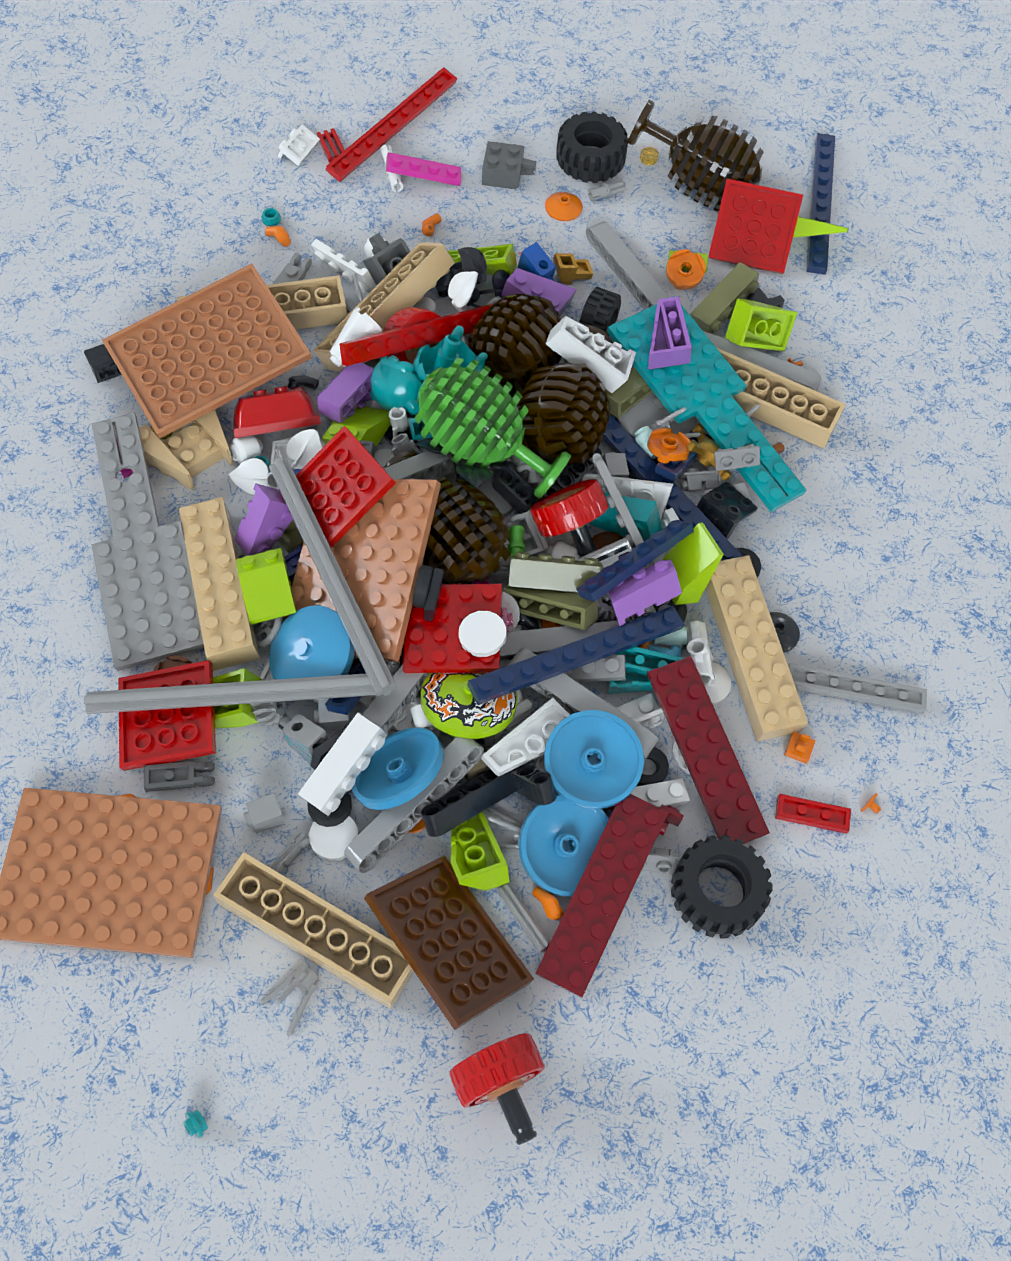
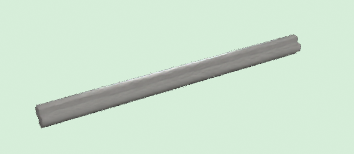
M281 457L274 460V464L269 465V469L376 695L380 696L383 694V696L391 694L392 690L397 688L391 672L288 459L282 460Z
M367 674L95 691L87 692V695L84 696V704L86 705L85 712L87 714L370 696L376 695Z

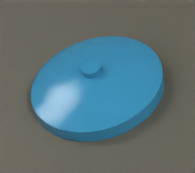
M307 606L291 614L281 624L276 637L272 641L269 654L270 671L274 680L348 674L353 663L355 649L338 613L325 606Z
M586 710L566 717L554 728L545 747L544 766L545 771L551 774L555 791L562 798L582 808L602 809L618 804L631 794L643 772L644 754L638 736L624 720L605 711Z
M408 728L387 736L384 745L379 750H376L370 758L368 767L356 777L355 784L352 787L354 795L362 805L374 810L390 809L413 799L434 780L442 766L444 749L441 742L432 731L425 728Z
M560 795L557 796L554 802L548 805L535 806L522 824L518 841L520 860L529 878L538 887L551 894L573 896L609 821L608 816L602 809L582 808L568 802Z

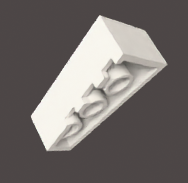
M567 316L550 330L546 341L547 346L564 357L569 363H586L600 379L604 388L611 393L628 380L636 354L632 350L625 351L621 349L622 345L617 342L612 344L604 340V336L600 333H590L588 327Z

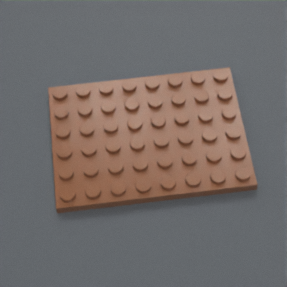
M252 263L102 339L159 439L312 359L310 351Z
M394 479L396 484L331 548L385 661L399 662L412 609L415 584L419 569L422 566L441 483L437 480ZM303 542L292 584L296 611L307 606L319 605L337 612L311 555ZM290 615L284 616L283 622H284ZM355 651L354 658H359Z
M24 788L0 875V940L193 958L222 813L221 805Z

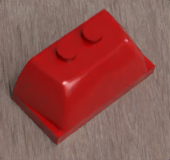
M287 386L275 387V391L272 392L260 389L253 391V395L239 397L234 408L233 431L235 438L318 425L321 424V419L311 396L303 387L288 389Z

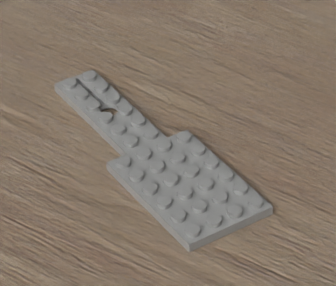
M133 412L91 423L114 537L110 540L91 544L114 668L117 671H121L172 655L204 648L182 523L177 521L162 526L159 525L136 414ZM124 468L131 469L133 474L129 477V481L120 482L117 479V474L120 470Z

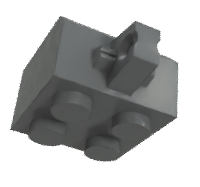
M487 141L482 167V185L516 189L519 187L521 175H535L536 161L524 158L525 146Z
M380 233L369 238L373 247V255L363 260V263L376 285L410 253V249L402 238L390 244L387 240L384 241Z

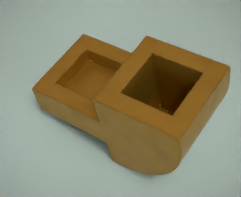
M573 253L554 254L553 263L556 266L557 275L562 283L571 285L573 279H592L594 273L588 259H575Z

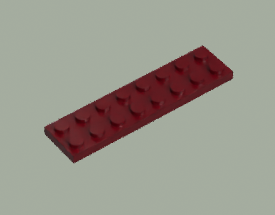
M689 656L649 671L647 673L648 679L718 840L722 835L730 836V841H735L738 838L743 840V844L769 834L768 827L692 657Z
M632 794L616 804L535 973L536 975L581 998L583 997L666 819L667 811Z

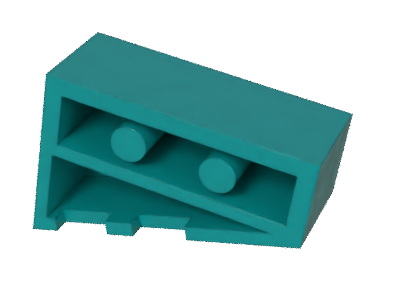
M622 496L644 542L651 538L655 532L662 530L656 501ZM609 504L605 513L589 522L594 527L618 533L624 538L628 535L625 527L620 528L615 518L618 513L615 507L610 508Z
M638 647L619 652L616 655H625L626 680L610 681L607 694L654 691L647 673L684 658Z

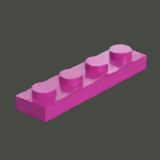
M390 152L387 153L386 172L460 186L461 167Z

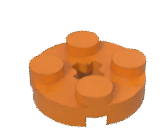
M688 249L678 250L671 255L667 262L666 276L676 289H691L703 280L706 265L698 253L694 254ZM682 266L690 268L688 273L681 271Z
M659 428L651 432L647 448L653 455L657 456V460L661 463L686 460L690 452L686 446L691 442L690 439L681 432H678L677 435L671 433L672 429Z

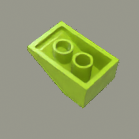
M737 298L725 338L739 346L785 351L798 312Z
M368 406L362 409L357 407L354 409L355 414L343 422H332L322 439L327 444L345 426L360 442L361 440L371 441L377 446L391 425L389 411Z
M698 523L693 528L694 532L681 540L663 558L665 561L671 559L681 587L682 594L672 598L675 605L699 602L724 555L703 523Z
M281 548L236 559L238 576L250 625L296 613L288 567Z
M245 668L213 677V684L262 681L260 677ZM250 703L214 706L215 728H236L259 723V721L255 720V714L252 713L253 708Z

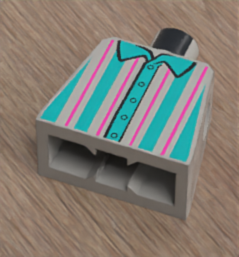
M301 714L296 715L293 719L285 716L278 725L288 745L309 763H311L314 749L328 739L324 729Z

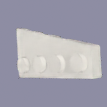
M586 473L583 481L596 479L598 475ZM612 476L621 496L656 501L660 520L662 519L673 484ZM605 487L602 488L603 492L607 493Z

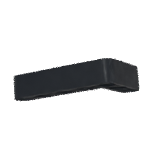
M598 447L594 454L598 453L602 457V451ZM588 459L584 463L567 464L540 499L534 495V489L510 467L498 470L492 480V487L519 514L529 511L536 502L546 497V494L550 495L562 488L580 482L586 473L589 474L595 466L593 459ZM500 478H504L508 483L503 482ZM516 493H520L523 498L519 497Z
M530 762L500 776H497L489 769L428 804L421 810L427 834L431 837L444 835L514 792L519 793L538 805H548L557 798L551 774Z

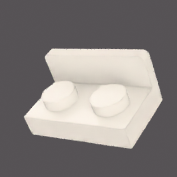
M302 124L298 129L294 128L291 131L288 141L285 139L278 147L280 152L277 157L281 159L286 155L299 166L320 139Z
M651 693L617 707L618 710L645 728L648 726L650 728L658 726L662 723L664 717L662 708L659 709Z

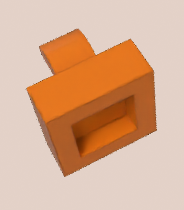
M793 731L784 755L807 764L816 740L803 733L799 734Z

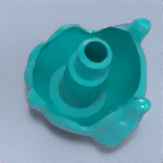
M457 326L451 335H446L435 347L430 349L429 345H425L419 349L413 363L415 367L414 372L420 380L424 381L430 373L441 366L442 369L451 367L456 358L464 359L460 366L462 368H467L472 360L479 361L480 363L475 371L481 372L488 357L487 353L482 352L477 357L461 340L464 328Z
M394 355L389 357L383 356L372 371L370 396L373 401H376L388 411L394 407H403L407 415L412 414L416 416L420 410L419 401H417L418 392L424 381L418 378L414 372L415 367L411 363L399 361Z

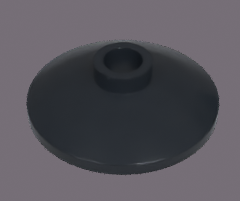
M770 612L783 653L792 650L797 645L800 637L798 625L786 614Z

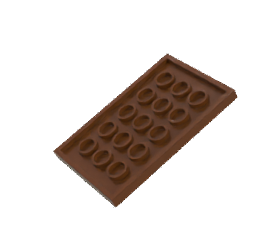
M445 855L367 893L364 898L454 1030L515 994L534 980L469 888L459 884L451 863Z

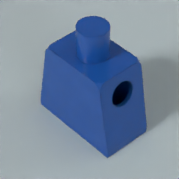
M537 242L521 252L517 268L555 281L553 276L556 266Z

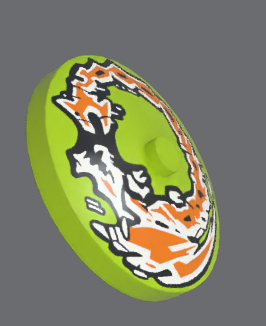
M430 673L423 682L420 703L426 718L439 730L455 737L478 739L495 735L511 723L517 708V692L515 691L477 705L467 683L468 680L487 673Z

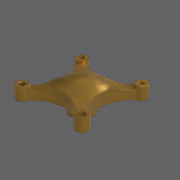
M698 423L692 431L693 433L701 434L697 437L699 444L692 440L686 447L689 451L698 453L697 458L704 466L709 467L712 464L716 469L714 452L718 451V449L721 450V448L704 434L703 426ZM730 470L718 471L724 481H727L732 476Z

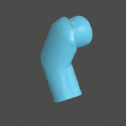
M649 645L647 650L681 657L680 654L682 653L681 648L675 645L671 646L670 649Z

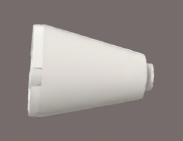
M358 307L351 313L329 351L332 355L329 359L337 367L342 365L339 343L377 334L382 331V328L368 314L364 313L361 315L358 313L360 310Z

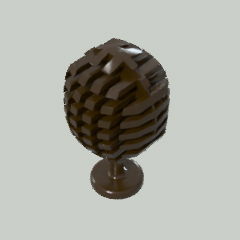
M650 99L648 100L627 143L634 145L641 133L646 132L670 145L669 159L671 158L673 166L669 171L668 177L672 180L675 173H677L679 179L675 184V188L678 191L683 183L687 186L684 195L687 197L692 189L698 190L693 199L697 203L702 194L707 193L708 196L703 204L705 207H709L714 196H717L719 199L713 210L719 211L727 179L759 185L762 178V168H760L759 161L764 151L759 148L757 153L754 152L753 149L757 143V139L754 136L748 144L745 140L748 135L747 131L743 130L741 135H738L736 131L739 126L733 124L731 130L725 128L728 123L725 119L722 120L720 126L714 125L718 116L713 115L708 124H702L705 117L699 116L694 126L688 128L686 126L675 135L649 120L655 103Z
M511 294L501 298L485 311L468 338V347L477 357L482 352L487 353L488 357L484 367L487 366L491 369L487 376L493 379L496 374H499L502 377L499 381L502 387L507 382L513 385L509 394H516L517 391L521 394L524 388H526V383L531 379L530 377L540 367L556 366L555 364H559L562 356L547 346L546 341L550 330L562 319L558 311L555 310L552 301L544 297L532 294Z
M584 325L589 328L590 333H600L604 336V340L613 344L612 339L603 330L591 325ZM586 363L555 364L556 366L540 367L526 383V388L521 393L522 398L517 405L519 411L524 405L529 410L522 420V430L525 429L522 444L548 464H552L562 452H567L571 455L567 464L584 463L594 455V451L599 447L607 430L610 416L607 392L600 379Z
M413 450L401 452L391 458L383 468L420 453ZM445 477L437 480L441 483V488L422 565L431 566L434 569H443L442 584H458L459 582L461 584H472V581L477 579L483 584L489 579L488 574L492 571L496 573L501 568L498 563L500 557L506 561L511 554L504 545L506 539L510 542V528L504 521L495 503L479 489H476L468 481L456 479L460 485L453 486Z

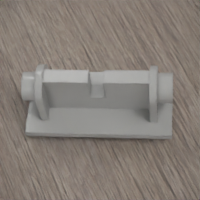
M751 444L750 446L737 447L735 450L733 448L718 449V451L714 452L716 471L760 465L759 446Z
M708 467L706 471H698L697 468L687 469L685 473L679 476V479H684L681 482L682 490L686 489V491L702 490V482H705V490L715 489L725 483L715 467Z
M655 847L654 854L649 853L642 870L673 875L679 859L677 852H673V849Z

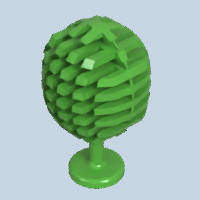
M456 358L451 367L442 369L441 366L430 373L419 389L417 401H419L420 410L414 418L418 424L423 419L425 424L421 431L423 438L425 439L431 433L433 439L430 445L435 448L439 443L443 447L441 450L443 455L446 456L448 452L454 454L453 462L457 464L463 458L467 460L464 465L471 467L477 462L481 463L480 467L487 468L492 462H502L515 455L541 474L542 478L534 489V495L540 499L560 475L571 455L567 452H562L552 464H548L522 444L525 429L522 430V420L529 410L525 405L520 411L518 410L517 404L522 398L520 392L517 391L513 398H511L509 391L513 385L507 382L502 387L499 384L502 377L499 374H496L493 379L487 376L491 371L487 366L481 372L475 371L480 363L476 360H472L467 368H462L460 366L464 359Z

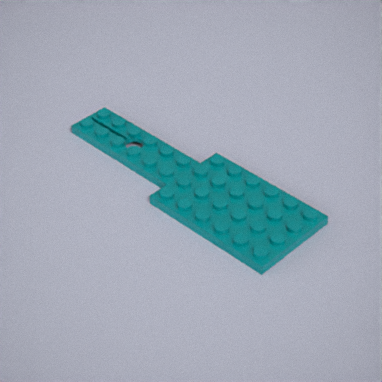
M657 304L608 326L607 333L614 342L622 345L621 349L636 352L632 364L668 412L672 414L683 407L686 408L685 412L674 417L678 424L696 416L721 450L729 448L735 450L737 447L751 444L759 446L761 464L736 469L770 512L805 494L807 489L733 398V396L745 391L747 385L683 306L682 310L692 347L690 363L648 370Z

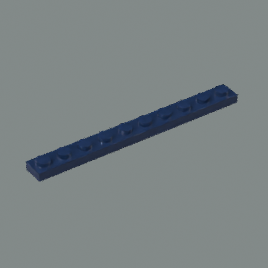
M817 133L815 141L810 219L830 223L835 136ZM830 234L809 236L806 272L826 275Z
M610 414L603 440L615 453H625L627 466L640 480L673 484L666 505L667 510L673 508L679 520L692 524L693 528L698 523H703L724 554L721 561L743 557L673 481L655 473L657 463Z
M674 606L621 626H616L468 680L467 686L477 705L676 632L681 630L685 624Z

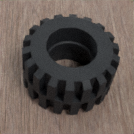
M597 286L586 300L579 323L597 327L607 333L608 326L615 324L621 307V295Z

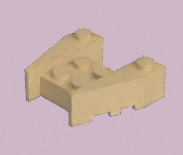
M215 410L192 421V424L164 441H161L147 424L139 428L147 465L159 469L166 476L169 475L177 479L180 484L191 490L194 489L192 478L223 458L230 466L233 465L230 449Z

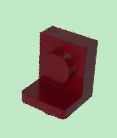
M662 804L660 808L668 812L659 831V834L663 836L669 823L678 827L684 815L675 807Z

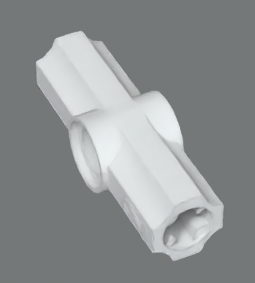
M697 620L690 622V625L686 627L688 638L687 650L695 663L704 686L710 685L715 679L712 665L713 656L710 651L706 623Z

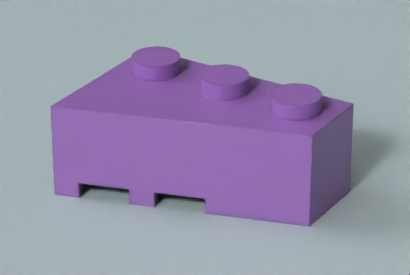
M517 268L507 279L502 296L532 294L544 297L552 301L555 310L561 316L571 304L577 289Z
M679 296L658 299L648 370L690 363L692 347Z
M363 363L344 367L342 372L332 379L330 385L319 393L317 398L319 413L341 423L355 414L354 409L357 407L362 409L365 407L366 401H373L370 391L371 376L374 368Z
M255 483L253 488L256 491L254 498L249 500L247 504L249 511L247 516L242 518L234 539L247 556L271 550L293 520L279 489Z
M670 559L658 561L654 565L640 569L610 590L608 594L618 624L621 626L626 623V618L635 613L637 616L645 613V608L654 603L656 606H659L682 594L675 567Z

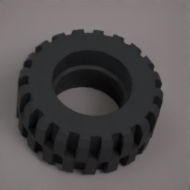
M592 111L591 113L582 112L580 115L575 114L571 119L568 118L559 129L556 159L560 168L564 169V172L568 176L571 175L575 180L580 179L585 183L587 181H592V183H598V181L605 182L621 172L625 165L628 134L620 122H616L614 117H608L605 113L598 114ZM585 146H595L598 147V149L587 148Z
M715 835L709 836L704 842L701 839L696 841L692 848L689 847L679 860L672 875L671 897L676 898L674 906L676 911L681 910L683 912L681 916L685 923L691 921L694 924L692 929L699 932L703 929L706 931L705 935L712 938L715 934H719L720 939L729 938L731 934L736 937L745 930L752 928L769 906L771 901L769 895L773 891V883L768 882L771 877L770 870L768 868L764 869L763 865L766 861L762 856L757 857L754 854L755 848L751 845L748 848L742 845L743 840L736 838L735 841H730V836L722 835L717 840ZM719 867L730 871L736 876L742 886V901L732 907L719 906L711 902L700 888L698 879L700 873L704 869Z

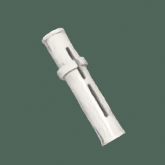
M383 145L380 149L385 167L387 153H393L390 145H388L389 150H387L386 145ZM386 172V177L390 181L392 191L396 192V187L397 192H400L403 189L401 174Z

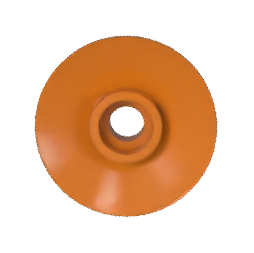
M568 192L554 193L545 202L547 214L559 221L576 219L581 214L583 208L581 200Z

